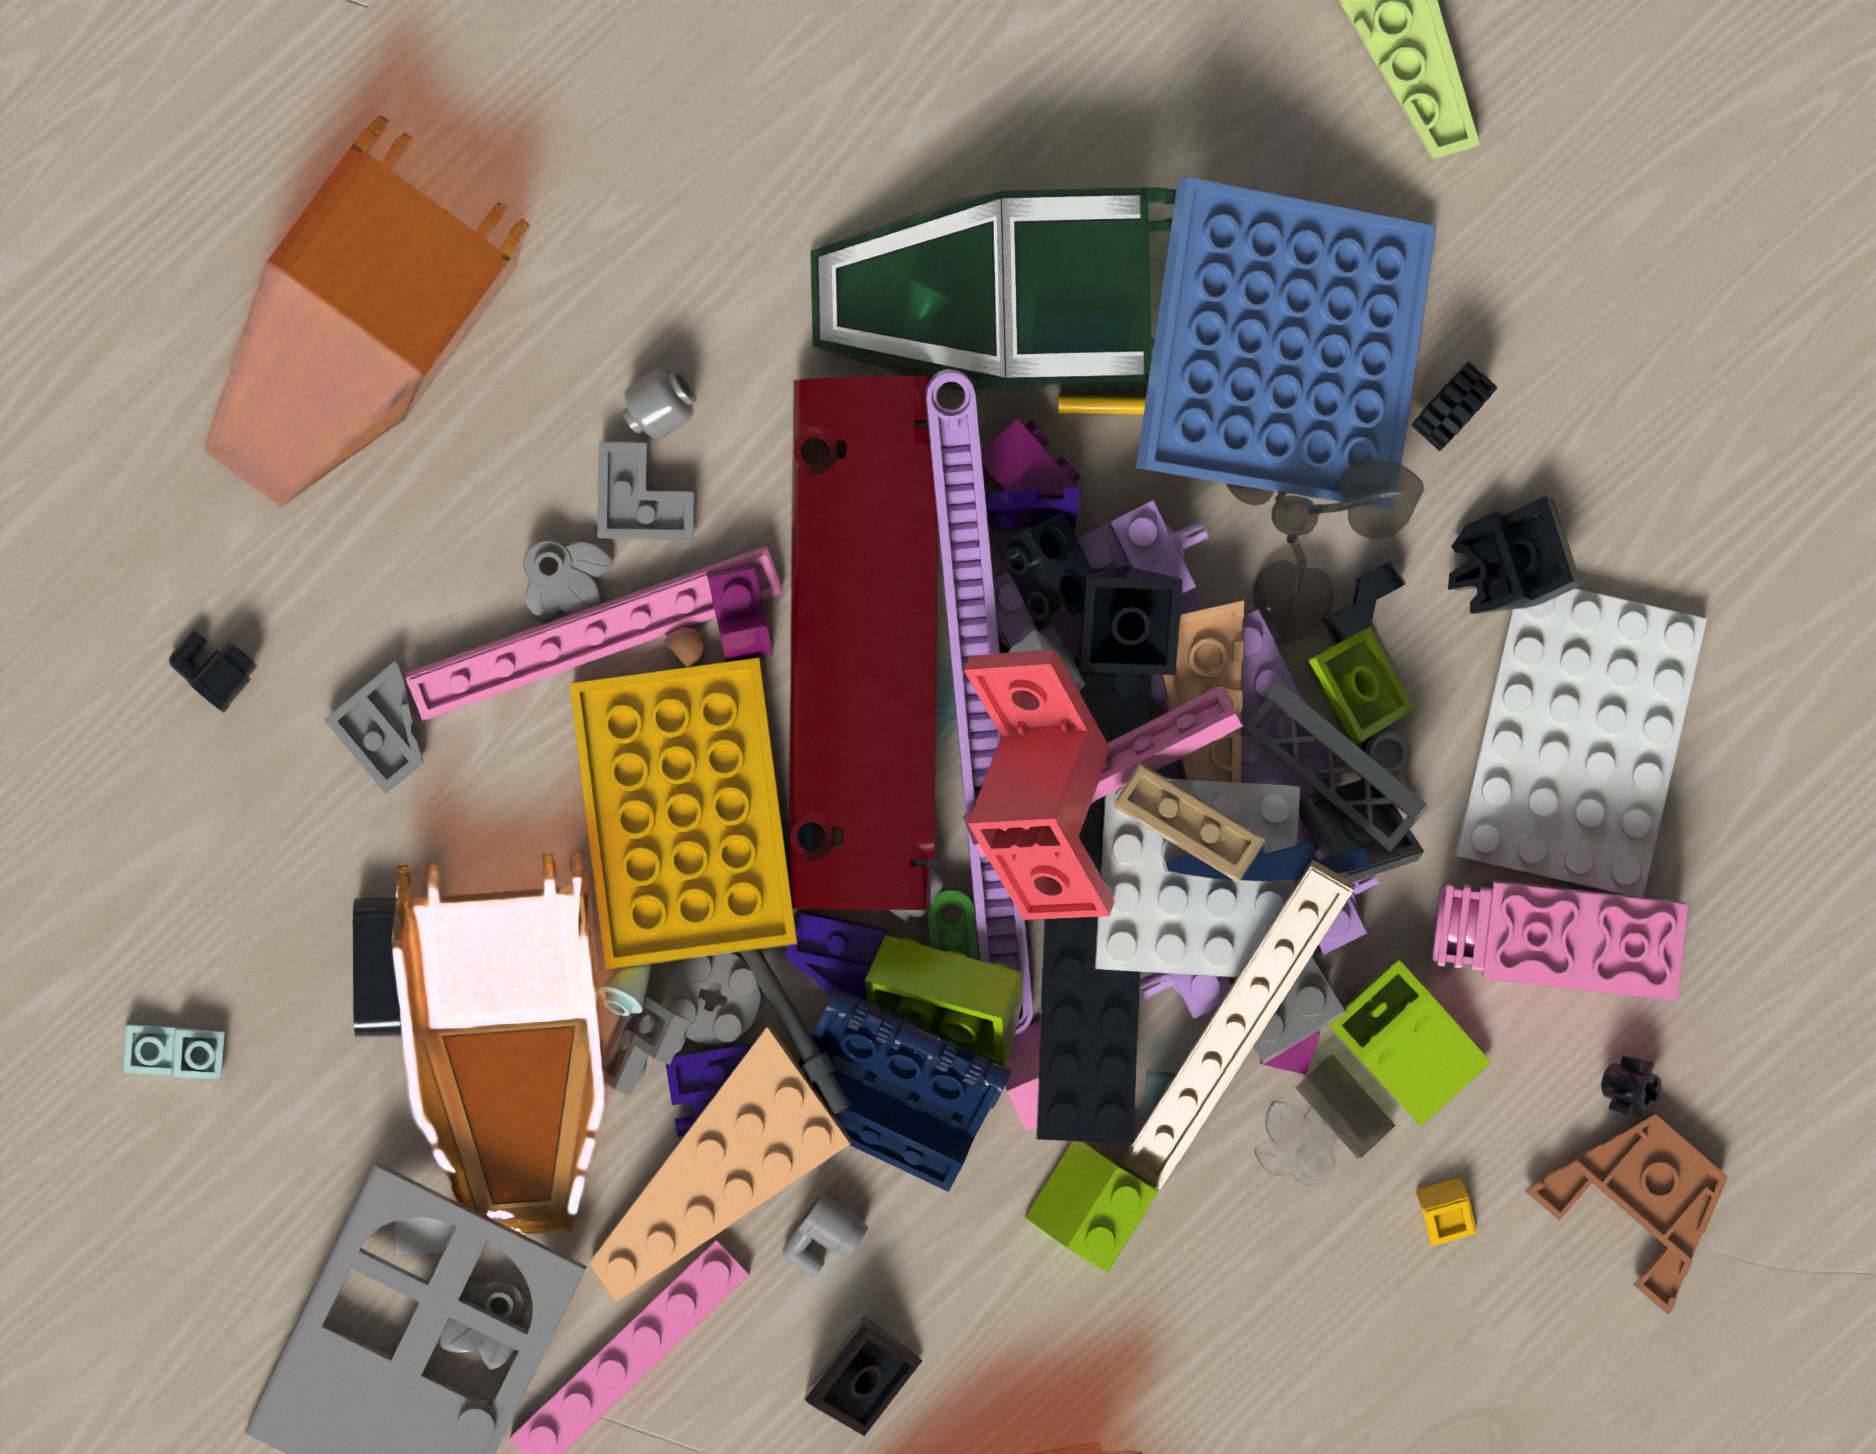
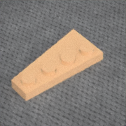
M1244 600L1180 615L1176 674L1161 675L1169 712L1222 685L1241 722L1243 705L1241 685L1244 641H1242ZM1241 727L1225 737L1183 756L1180 762L1184 779L1241 783Z

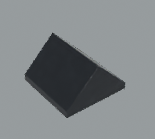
M1129 566L1085 575L1079 672L1175 675L1183 580Z
M864 1315L806 1389L804 1400L816 1409L865 1436L922 1363V1360Z

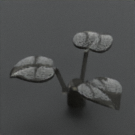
M1369 459L1357 462L1341 475L1339 487L1346 501L1339 503L1315 505L1305 497L1287 496L1286 493L1277 492L1276 503L1271 512L1272 522L1277 530L1288 534L1287 542L1293 548L1297 558V565L1287 560H1279L1269 564L1256 578L1253 593L1256 610L1259 609L1276 645L1292 643L1311 633L1323 621L1332 605L1333 586L1331 578L1324 570L1306 568L1307 559L1300 544L1299 536L1308 534L1315 528L1318 522V515L1348 510L1350 526L1361 536L1369 539H1385L1397 534L1409 522L1424 492L1423 481L1413 471L1401 464L1382 459ZM1226 483L1230 492L1238 500L1254 506L1265 504L1274 494V491Z

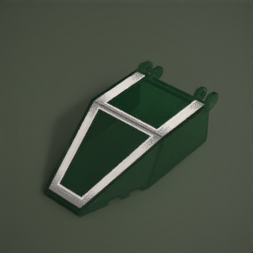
M1140 187L997 191L950 200L811 250L813 347L905 376L933 377L938 372L946 369L958 370L970 379L974 391L1148 387L1152 349L1155 338H1151L1149 233L1170 232L1172 218L1149 221L1148 204L1164 203L1165 205H1174L1176 189ZM949 381L941 385L953 391L964 392L963 387L956 382Z

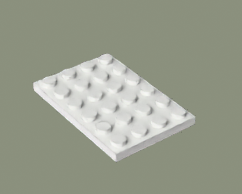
M1579 589L1568 591L1537 606L1511 610L1455 856L1624 895L1644 897L1707 618Z

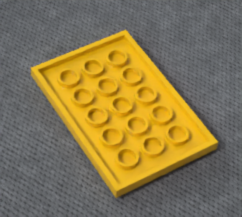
M760 658L569 683L605 969L609 970L798 944Z

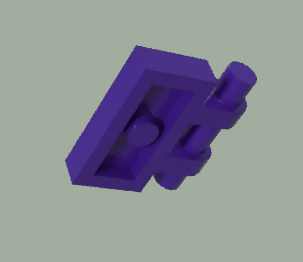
M754 1043L674 1055L671 1064H666L672 1105L691 1102L693 1116L675 1118L678 1137H683L707 1106L706 1100L712 1099Z

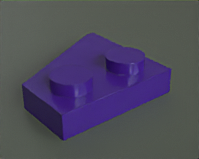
M1064 488V499L1041 497V491L1038 489L1016 492H985L989 529L998 532H1014L1018 530V526L1033 527L1061 513H1065L1072 529L1075 530L1080 488Z
M796 909L794 920L798 944L787 946L785 959L800 971L810 975L830 995L835 986L867 1001L865 979L884 936L889 934V929Z

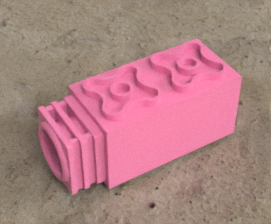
M1492 880L1491 887L1480 886L1479 890L1471 889L1470 884H1463V888H1455L1453 882H1446V884L1440 887L1432 959L1437 962L1438 966H1445V962L1454 963L1455 968H1462V964L1471 965V970L1482 971L1483 979L1678 1001L1689 904L1684 901Z

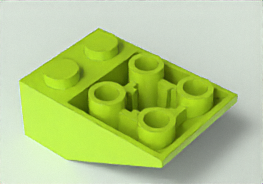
M1396 957L1387 962L1342 1004L1347 1014L1328 1025L1420 1127L1492 1063L1428 990Z

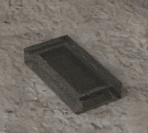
M1333 1054L1327 1056L1295 1086L1297 1091L1357 1159L1362 1158L1396 1126Z

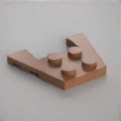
M1652 1112L1529 1185L1525 1192L1560 1221L1591 1184L1598 1187L1665 1246L1633 1285L1665 1313L1669 1314L1676 1303L1677 1293L1684 1277L1688 1274L1693 1262L1694 1252L1702 1233H1705L1728 1176Z

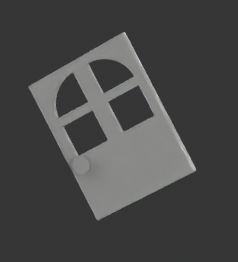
M375 1163L245 1433L286 1454H495L587 1266L382 1164ZM406 1218H430L456 1226L430 1282L362 1249L364 1242L382 1226ZM487 1242L504 1252L517 1265L528 1284L533 1306L529 1331L460 1297ZM351 1269L419 1302L393 1357L325 1324ZM449 1318L519 1351L493 1403L485 1399H476L423 1372Z

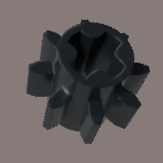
M1623 1055L1621 1064L1612 1063L1607 1067L1602 1077L1601 1091L1604 1097L1612 1099L1609 1104L1610 1110L1640 1117L1642 1108L1651 1109L1655 1106L1661 1093V1079L1658 1075L1651 1073L1654 1066L1653 1062Z

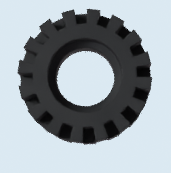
M1468 361L1430 401L1411 426L1440 451L1480 410L1483 404L1495 392L1497 386Z

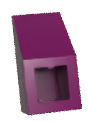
M1017 418L981 450L982 468L1004 492L1038 489L1043 497L1064 498V488H1078L1075 483L1081 479V476L1063 456L1055 461L1044 449V446L1050 441L1032 420L1024 426Z

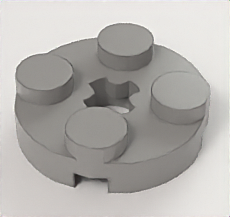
M735 953L684 959L675 967L669 977L665 991L666 1006L690 1021L686 1029L687 1038L701 1044L718 1045L736 1040L751 1027L760 1009L761 990L746 961ZM713 983H717L722 986L720 993L727 997V1002L725 1005L717 1004L714 1010H709L705 1008L706 1000L699 997L701 989L709 990Z

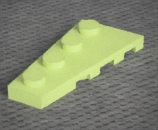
M1338 0L1431 159L1435 160L1478 147L1480 142L1438 0Z

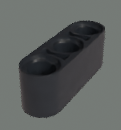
M403 898L354 899L353 1023L356 1037L404 1036L405 912Z

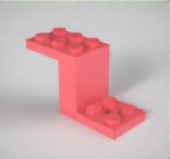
M1057 650L969 656L964 672L1001 735L968 821L970 829L1023 920L1110 916L1115 901L1079 838L1111 750Z

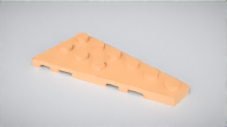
M770 1024L766 1026L655 1176L652 1177L627 1213L591 1258L589 1265L616 1302L851 1144L852 1139L815 1087L810 1083L803 1070Z

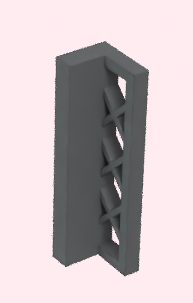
M1277 680L1265 694L1267 699L1247 721L1243 729L1391 852L1428 809L1427 804L1283 683ZM1277 706L1291 718L1292 737L1271 739L1258 726L1271 710ZM1297 724L1312 736L1298 737ZM1320 742L1328 750L1329 768L1308 770L1300 763L1299 743ZM1293 744L1294 757L1279 745ZM1334 755L1349 767L1335 768ZM1356 772L1365 781L1366 799L1345 801L1337 794L1335 774ZM1330 775L1331 788L1316 776ZM1371 786L1386 798L1372 799ZM1393 803L1407 817L1393 834L1388 837L1374 825L1372 805ZM1367 806L1368 819L1353 807Z

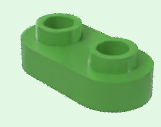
M950 889L940 892L933 901L931 910H928L930 947L942 951H957L968 958L980 961L973 901L967 894L959 890ZM949 904H954L961 910V917L956 922H948L943 917V909Z

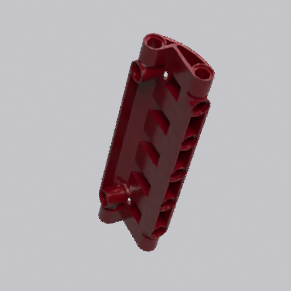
M847 376L793 380L789 724V884L793 909L931 910V866H910V859H934L937 511L929 427H914V423H928L926 387L932 377ZM809 440L822 442L828 452L826 461L815 466L806 463L801 457V447L805 442ZM837 442H844L846 449L845 458L837 459ZM809 822L818 824L824 831L825 836L822 845L812 851L802 848L797 839L800 827ZM833 827H841L843 836L841 846H833Z

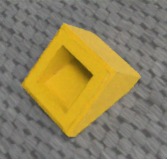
M1453 1178L1416 1190L1431 1247L1477 1234L1469 1196L1461 1178Z

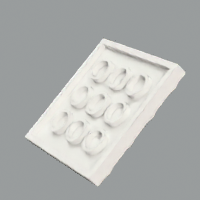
M1166 778L1265 838L1263 845L1265 854L1297 845L1300 786ZM1124 787L1104 796L1100 876L1115 903L1110 916L1097 918L1095 969L1238 977L1295 888V879L1267 882L1240 881L1237 883L1234 880H1214L1164 871L1163 861L1189 855L1190 853L1116 809L1114 802Z

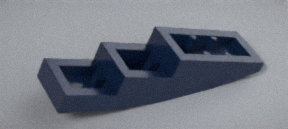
M1313 842L1299 844L1265 854L1262 846L1241 881L1267 882L1300 879L1312 860L1337 874L1370 867L1365 848L1317 860ZM1192 854L1162 862L1166 872L1214 880H1233Z

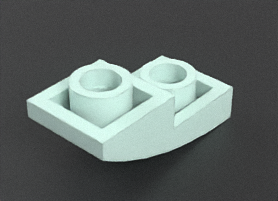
M125 1024L121 1071L123 1073L171 1075L177 1078L221 1080L225 1032L182 1027Z

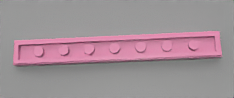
M766 545L405 673L406 680L421 719L423 721L670 634L676 629L689 627L715 618L707 572L754 563L762 601L783 594V589L768 547Z

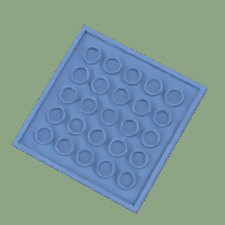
M1178 177L1136 468L1395 511L1436 226L1191 177Z

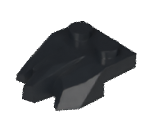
M1548 496L1537 499L1506 515L1495 511L1466 525L1451 546L1456 553L1466 555L1468 561L1449 573L1448 590L1459 591L1477 588V595L1470 601V614L1537 606L1582 585L1555 501Z

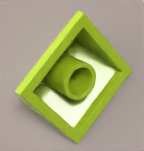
M1371 627L1304 660L1342 733L1354 744L1361 743L1415 710Z

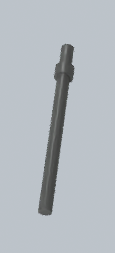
M761 949L740 952L805 1064L802 1066V1069L810 1083L816 1082L834 1115L851 1106L832 1073L836 1069L827 1053L821 1054Z

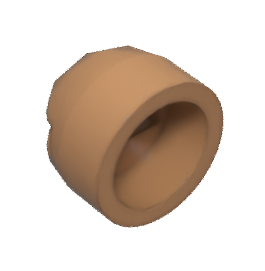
M682 627L676 629L663 640L665 645L686 668L691 667L702 656L704 642L700 633L693 628Z

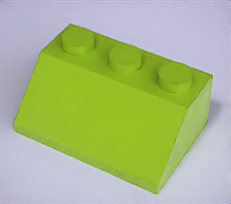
M885 935L865 979L867 1001L900 1015L938 1035L945 1036L949 1040L983 1056H987L1007 1067L1023 1001L1021 972L1015 971L1001 963L990 964L971 959L957 951H942L924 946L910 938L899 939Z

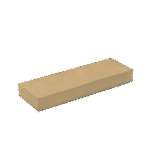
M1139 763L1114 802V807L1237 883L1241 881L1265 843V838Z

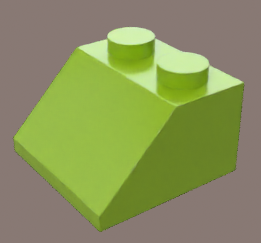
M1072 1141L1025 1215V1218L1067 1249L1108 1274L1159 1191L1155 1185L1122 1167L1120 1163L1088 1143Z

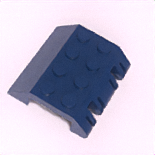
M835 986L811 1037L821 1054L827 1053L836 1069L832 1073L851 1104L845 1110L834 1115L852 1139L850 1146L949 1192L990 1108H994L1009 1079L1011 1069L993 1061L987 1056L957 1044L945 1036L938 1035L900 1015L868 1002L858 995ZM800 1058L798 1065L802 1069V1066L805 1063L802 1060V1058ZM816 1082L813 1083L812 1085L815 1087L817 1092L820 1094L822 1099L825 1101V1103L831 1110L818 1085L816 1084Z

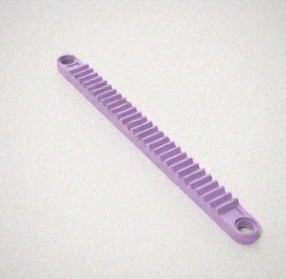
M946 369L938 372L930 379L926 387V405L966 815L972 812L1001 735L964 672V668L969 656L1000 654L976 394L972 382L964 373L958 370ZM949 381L956 382L963 387L965 395L959 406L945 408L938 403L936 398L937 390L943 383ZM967 829L979 959L990 964L1001 963L1015 971L1021 972L1023 1001L1022 1012L1019 1016L1015 1034H1018L1029 1026L1033 1016L1025 920H1023L987 856L981 858Z

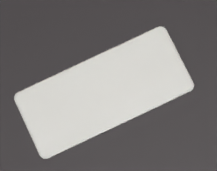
M418 1217L395 1221L396 1253H444L456 1226L430 1218Z

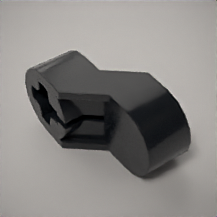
M1394 560L1355 579L1357 584L1353 603L1323 619L1335 644L1372 626L1376 600L1406 584Z

